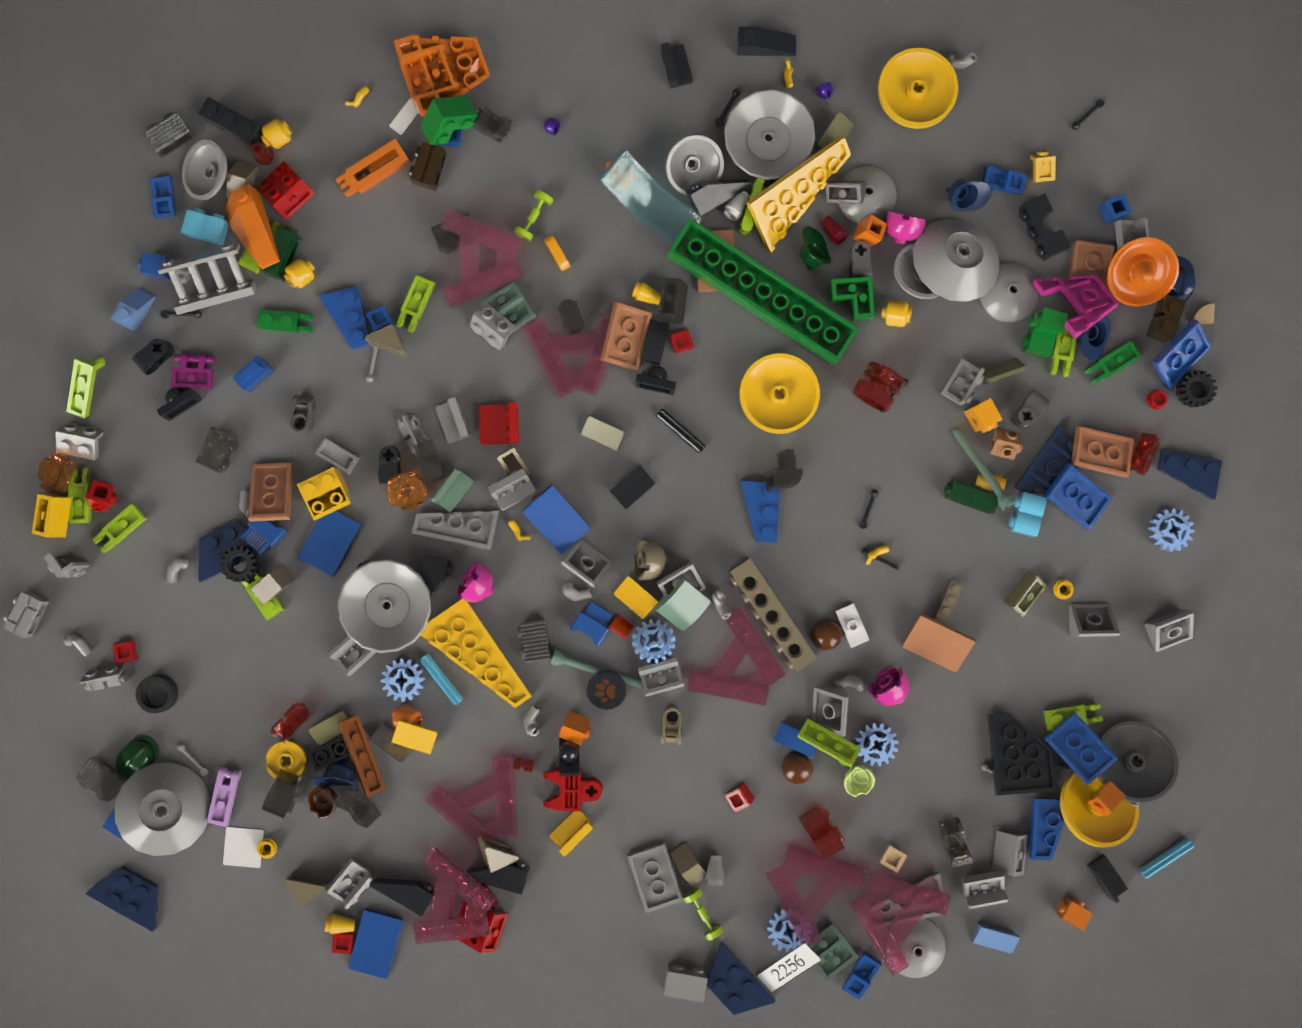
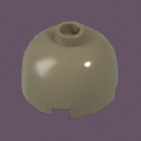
M649 540L638 541L635 549H639L638 557L634 555L633 558L635 576H639L638 580H653L659 577L665 567L668 566V556L665 555L662 546L656 542Z

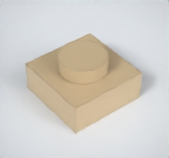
M888 844L879 862L897 873L907 855Z

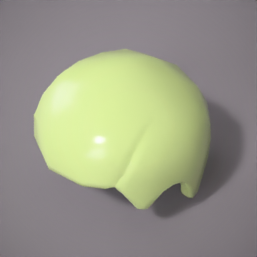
M855 765L845 773L844 787L846 792L853 797H857L860 794L867 795L875 785V776L872 770L866 766Z

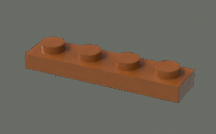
M356 714L337 722L365 797H370L385 790V784L359 715Z

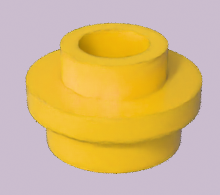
M1061 579L1054 584L1053 592L1059 599H1068L1072 596L1074 587L1070 581ZM1061 586H1065L1066 588L1064 593L1060 592Z
M264 838L257 845L258 854L266 859L273 857L278 849L277 843L272 838ZM266 844L270 845V851L265 849Z

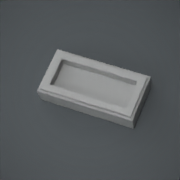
M326 437L315 453L348 475L352 473L360 460L358 456Z

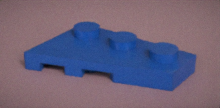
M356 286L319 295L351 349L370 346L365 340L366 335L370 333L359 288Z
M740 481L756 542L777 543L780 483Z
M1032 797L1029 858L1032 860H1052L1060 839L1059 834L1063 824L1065 825L1060 808V799Z

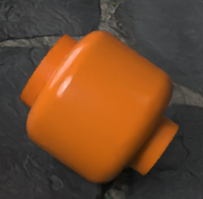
M408 704L396 707L392 713L393 726L397 727L399 720L421 726L423 722L421 712Z

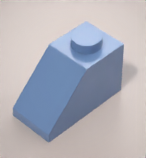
M136 288L119 302L111 320L138 332L156 297Z

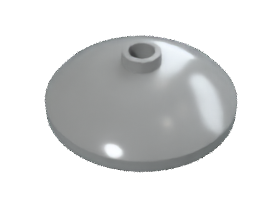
M689 135L678 140L670 149L665 164L666 175L670 184L677 191L687 195L685 191L690 189V185L695 182L720 180L724 168V159L720 148L713 140L703 135ZM690 160H693L692 166H688Z
M206 139L197 142L188 151L183 163L182 181L185 190L191 197L198 200L210 199L218 193L225 182L227 159L224 150L218 143Z
M860 166L852 169L843 177L842 180H866V189L872 191V194L868 195L865 190L862 204L838 203L841 212L850 221L858 224V222L871 214L883 221L888 211L893 210L897 197L896 188L891 177L883 170L873 166Z
M915 243L906 246L899 252L894 262V275L898 284L905 292L916 298L932 299L938 297L939 295L934 294L916 276L918 273L913 263V247Z
M1000 264V272L995 286L980 298L983 309L992 318L1001 322H1016L1027 317L1037 305L1039 292L1033 286L1034 279L1036 278L1027 268L1019 264ZM1010 287H1014L1016 292L1012 293Z
M926 918L895 924L886 936L885 953L891 966L904 976L911 978L928 976L941 965L945 956L946 946L944 937L939 928ZM920 948L921 952L919 954H915V950Z

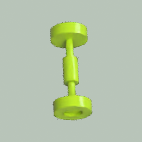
M536 190L534 194L539 203L528 216L525 228L516 226L513 231L516 235L529 242L532 240L533 235L527 230L531 223L534 224L537 219L540 207L543 203L551 206L554 201L552 197L540 190Z
M696 887L687 892L682 898L686 904L693 901L696 904L698 914L709 927L704 933L706 940L709 941L722 934L724 929L721 924L712 926L707 911L697 900L703 892L700 887Z

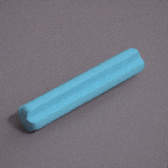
M425 654L420 659L422 665L454 705L460 703L463 700L461 694L429 654Z
M1184 838L1139 868L1141 875L1147 879L1194 848L1192 841Z

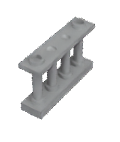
M227 243L219 249L175 261L174 259H167L162 262L158 273L168 272L179 296L174 307L177 315L255 294L257 287L254 280L248 282L244 279L234 255L239 252V243L234 245ZM227 257L237 281L236 285L230 287L225 285L215 259ZM208 263L218 287L215 291L209 292V290H206L197 270V264ZM188 267L198 290L197 296L190 297L186 294L176 270Z

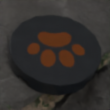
M601 670L589 679L586 691L588 699L594 706L608 710L618 707L624 701L627 689L624 679L618 673L611 670Z

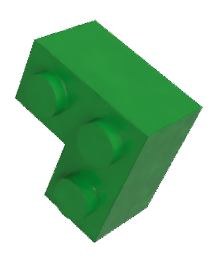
M468 96L434 98L420 127L430 145H443L449 142L454 130L471 128L478 114Z
M872 277L832 279L830 281V304L850 303L851 322L871 321L875 317Z
M1044 307L1033 314V316L1031 315L1027 323V327H1029L1028 335L1026 334L1022 341V346H1024L1023 352L1044 359L1050 357L1056 337L1063 334L1068 314Z

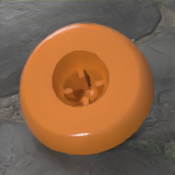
M1152 237L1133 239L1121 246L1110 261L1107 271L1109 290L1116 300L1128 306L1152 304L1166 296L1174 287L1179 274L1178 259L1173 249L1159 239Z

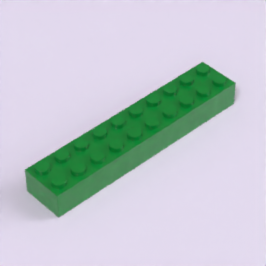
M692 219L688 221L668 251L667 258L832 366L839 361L859 329Z

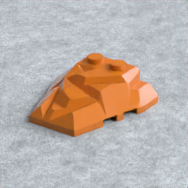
M411 35L394 40L404 79L414 106L417 107L421 117L426 115L434 98L462 96L490 76L477 37L451 36V39H440L439 36L419 38V35Z

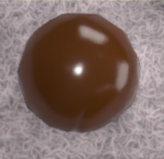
M831 619L821 620L811 631L812 643L817 649L823 651L836 648L843 638L842 628L836 621Z
M795 751L790 752L783 758L781 769L789 782L803 784L811 778L813 766L807 755Z
M318 786L309 793L307 802L310 812H314L318 815L319 819L328 818L336 810L339 800L338 795L333 789L328 786Z

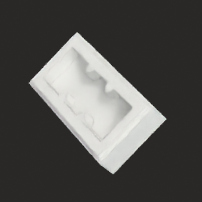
M854 603L835 611L850 648L869 641Z

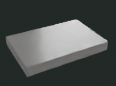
M665 842L627 854L646 913L684 901Z

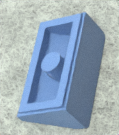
M977 923L973 943L1012 954L1020 937L1016 933Z

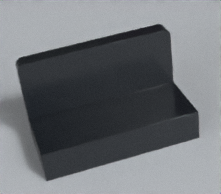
M668 42L662 43L660 51L670 88L693 83L684 45L670 47Z
M639 465L611 489L610 492L627 509L652 488L655 482L645 472L643 467Z
M1102 854L1090 862L1087 867L1109 899L1118 904L1120 903L1118 896L1127 891L1128 888L1108 858Z

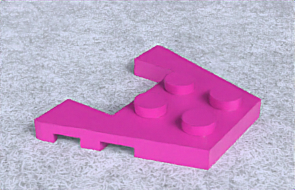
M1097 275L1071 276L1070 279L1062 280L1059 277H1051V280L1042 281V278H1036L1033 282V286L1042 297L1061 291L1080 315L1066 320L1064 325L1074 338H1077L1114 310L1118 304L1116 298Z

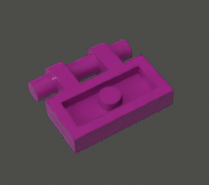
M185 352L174 354L173 360L174 362H180V367H172L171 387L213 390L214 370L206 368L207 364H215V356H208L204 353L190 355V353ZM198 363V368H189V364Z

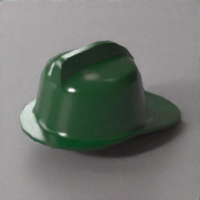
M804 227L802 230L804 244L800 250V257L807 269L812 271L823 264H830L832 259L823 236L813 227Z
M138 736L131 740L116 757L115 764L119 774L129 779L136 771L153 764L158 758V744L149 736Z

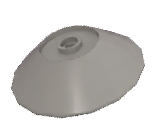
M776 89L755 91L740 99L730 111L724 129L726 149L733 162L748 175L765 180L781 178L807 160L811 155L815 142L814 121L806 106L792 94ZM770 136L772 140L766 141L765 137Z
M943 219L930 223L924 229L921 236L916 239L913 247L914 267L920 280L934 294L950 301L969 302L983 297L995 286L1000 272L999 254L992 240L975 225L956 219Z
M390 559L370 561L355 569L343 583L338 599L339 620L348 637L362 648L378 653L399 651L414 643L425 630L431 613L430 593L422 577L407 564ZM385 602L390 603L391 606L389 609H386L384 607Z
M173 762L151 764L136 771L122 785L115 802V823L122 838L136 851L152 856L173 855L190 847L205 831L211 805V796L203 779L190 768ZM164 806L165 813L160 814L158 808Z

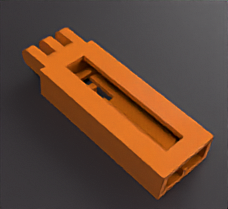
M395 138L345 170L346 173L339 176L335 181L337 184L343 183L340 185L342 191L348 189L344 192V195L350 197L358 191L360 194L364 193L411 162ZM367 168L369 169L371 174L366 176L365 173H363L362 176H360L359 178L357 177L359 173H361Z

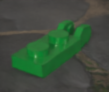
M259 309L257 329L287 333H313V328L299 326V321H314V316L297 312Z
M1130 340L1096 361V364L1084 370V373L1087 375L1094 372L1097 368L1101 369L1103 374L1090 381L1092 385H1095L1101 380L1116 374L1142 356L1133 341Z

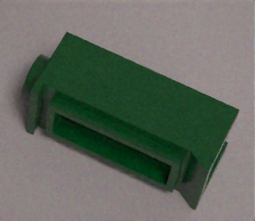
M287 226L285 229L278 227L274 236V242L280 261L261 269V272L285 282V268L293 260L299 245L298 240H302L297 234L298 231Z
M957 479L947 482L944 488V493H946L945 499L987 514L995 513L999 501L997 500L998 496L993 495V492L957 481Z

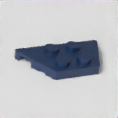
M1061 425L1056 427L1014 486L1016 490L1045 494L1066 463L1071 464L1073 446L1066 438Z
M234 521L199 538V582L206 581L223 571L219 567V565H222L220 558L224 557L222 554L227 552L229 547L245 546L254 550L241 538L247 531L245 526L238 521ZM269 546L264 552L270 550L271 547ZM242 556L236 557L233 561V567L245 562L246 559Z
M125 866L85 894L151 932L157 928L155 920L156 912L158 911L157 897L159 895V885Z
M721 942L717 956L712 964L711 972L708 975L707 987L733 1015L774 1003L776 1000L733 952Z

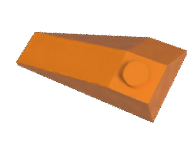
M250 184L232 191L225 207L229 226L261 269L279 262L280 259L261 194Z

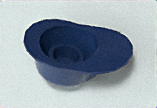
M960 179L953 183L951 187L946 188L951 207L954 211H977L988 202L991 194L990 186L982 181Z
M1177 256L1179 263L1178 278L1174 287L1167 295L1187 301L1191 297L1196 284L1194 268L1189 260Z
M1104 316L1078 336L1082 355L1088 361L1097 360L1104 350L1111 331V323L1107 316Z
M342 761L328 766L323 777L310 779V782L316 785L358 787V784L354 783L355 768L353 763Z

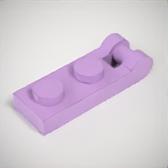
M220 767L207 823L224 827L229 825L238 782L241 778L240 770L230 771L226 767ZM225 778L231 779L230 784L224 783Z

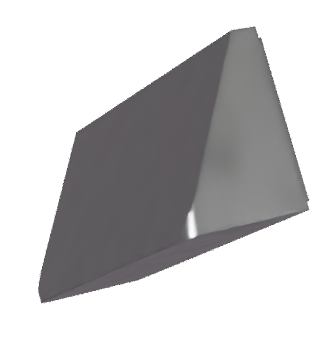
M832 180L827 182V203L862 204L867 181Z
M382 723L369 741L396 762L402 764L413 749L392 743L395 731L385 723Z

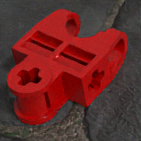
M580 768V776H573V786L572 776L560 777L559 769L543 772L544 779H549L560 787L559 795L554 796L553 799L543 800V806L549 809L580 812L582 801L594 802L600 798L603 791V785L598 779L582 778V768ZM591 785L594 786V789L596 790L594 794H591V791L587 790L590 788Z

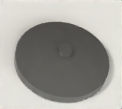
M1126 721L1111 727L1100 737L1118 759L1098 777L1102 784L1111 781L1126 795L1123 799L1124 801L1131 803L1151 802L1161 798L1172 788L1178 775V756L1172 742L1161 730L1145 722Z

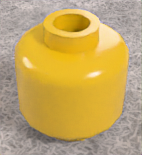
M275 118L262 127L263 135L261 139L267 147L271 145L273 148L279 149L291 140L292 131L284 120L280 121Z
M298 258L285 268L286 274L284 277L293 288H303L314 279L313 271L315 268L310 261Z
M890 300L887 307L883 306L882 318H885L888 326L904 327L911 321L912 307H909L907 302Z

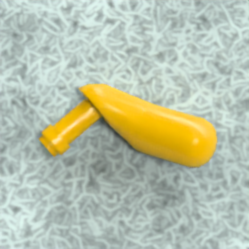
M786 59L787 67L784 71V82L787 88H792L793 81L791 76L793 67L790 65V60Z
M363 86L357 92L355 100L346 101L345 104L347 106L353 105L355 108L360 106L363 98L369 93V88Z
M511 519L508 521V525L518 541L531 539L530 535H521L520 527L515 520Z
M879 546L869 552L866 564L869 565L871 560L875 559L878 555L889 552V546Z

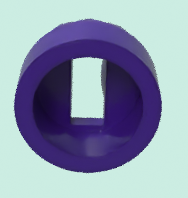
M826 82L816 88L820 98L827 99V97L830 98L832 96L833 87L831 82Z
M548 118L544 122V129L547 133L555 136L560 128V120Z

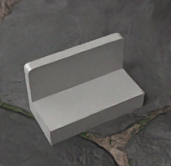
M455 397L448 399L447 403L435 407L447 443L449 444L471 436L458 399Z
M997 831L992 870H1002L1003 874L1013 877L1024 875L1028 835Z

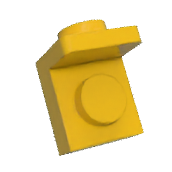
M1047 150L1037 151L1036 154L1030 155V160L1033 161V181L1055 180L1056 156Z

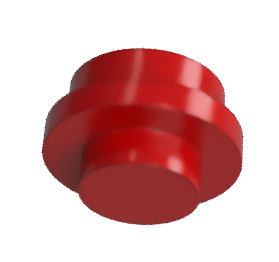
M1153 390L1147 395V404L1154 410L1162 409L1167 404V396L1161 390Z

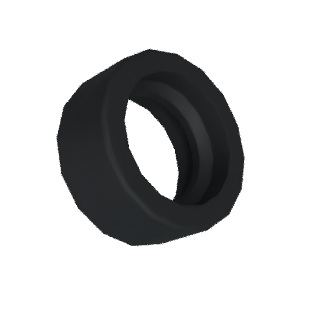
M158 674L142 680L136 689L135 697L137 704L142 710L157 714L167 711L175 705L179 691L177 684L172 678ZM154 682L164 684L168 691L167 701L160 706L152 705L147 699V688Z

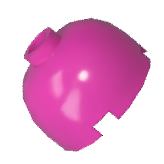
M888 211L885 223H887L886 231L895 238L894 242L906 244L907 241H914L921 236L926 225V219Z
M479 562L477 564L473 563L462 577L464 580L463 586L458 585L456 596L468 602H479L485 597H490L494 590L491 571Z
M894 666L888 667L875 676L877 680L874 683L870 682L868 687L869 693L878 703L885 706L903 703L910 690V682L900 667L899 669H896Z

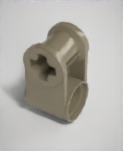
M669 705L663 712L661 744L672 742L681 745V711L677 706ZM675 711L678 717L675 720H670L667 718V713Z

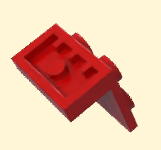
M285 161L276 166L256 186V189L286 220L315 194Z
M508 402L506 405L479 406L481 445L520 444L519 404L517 402Z
M465 898L452 932V937L479 953L495 952L508 913L503 910L489 911L469 898Z

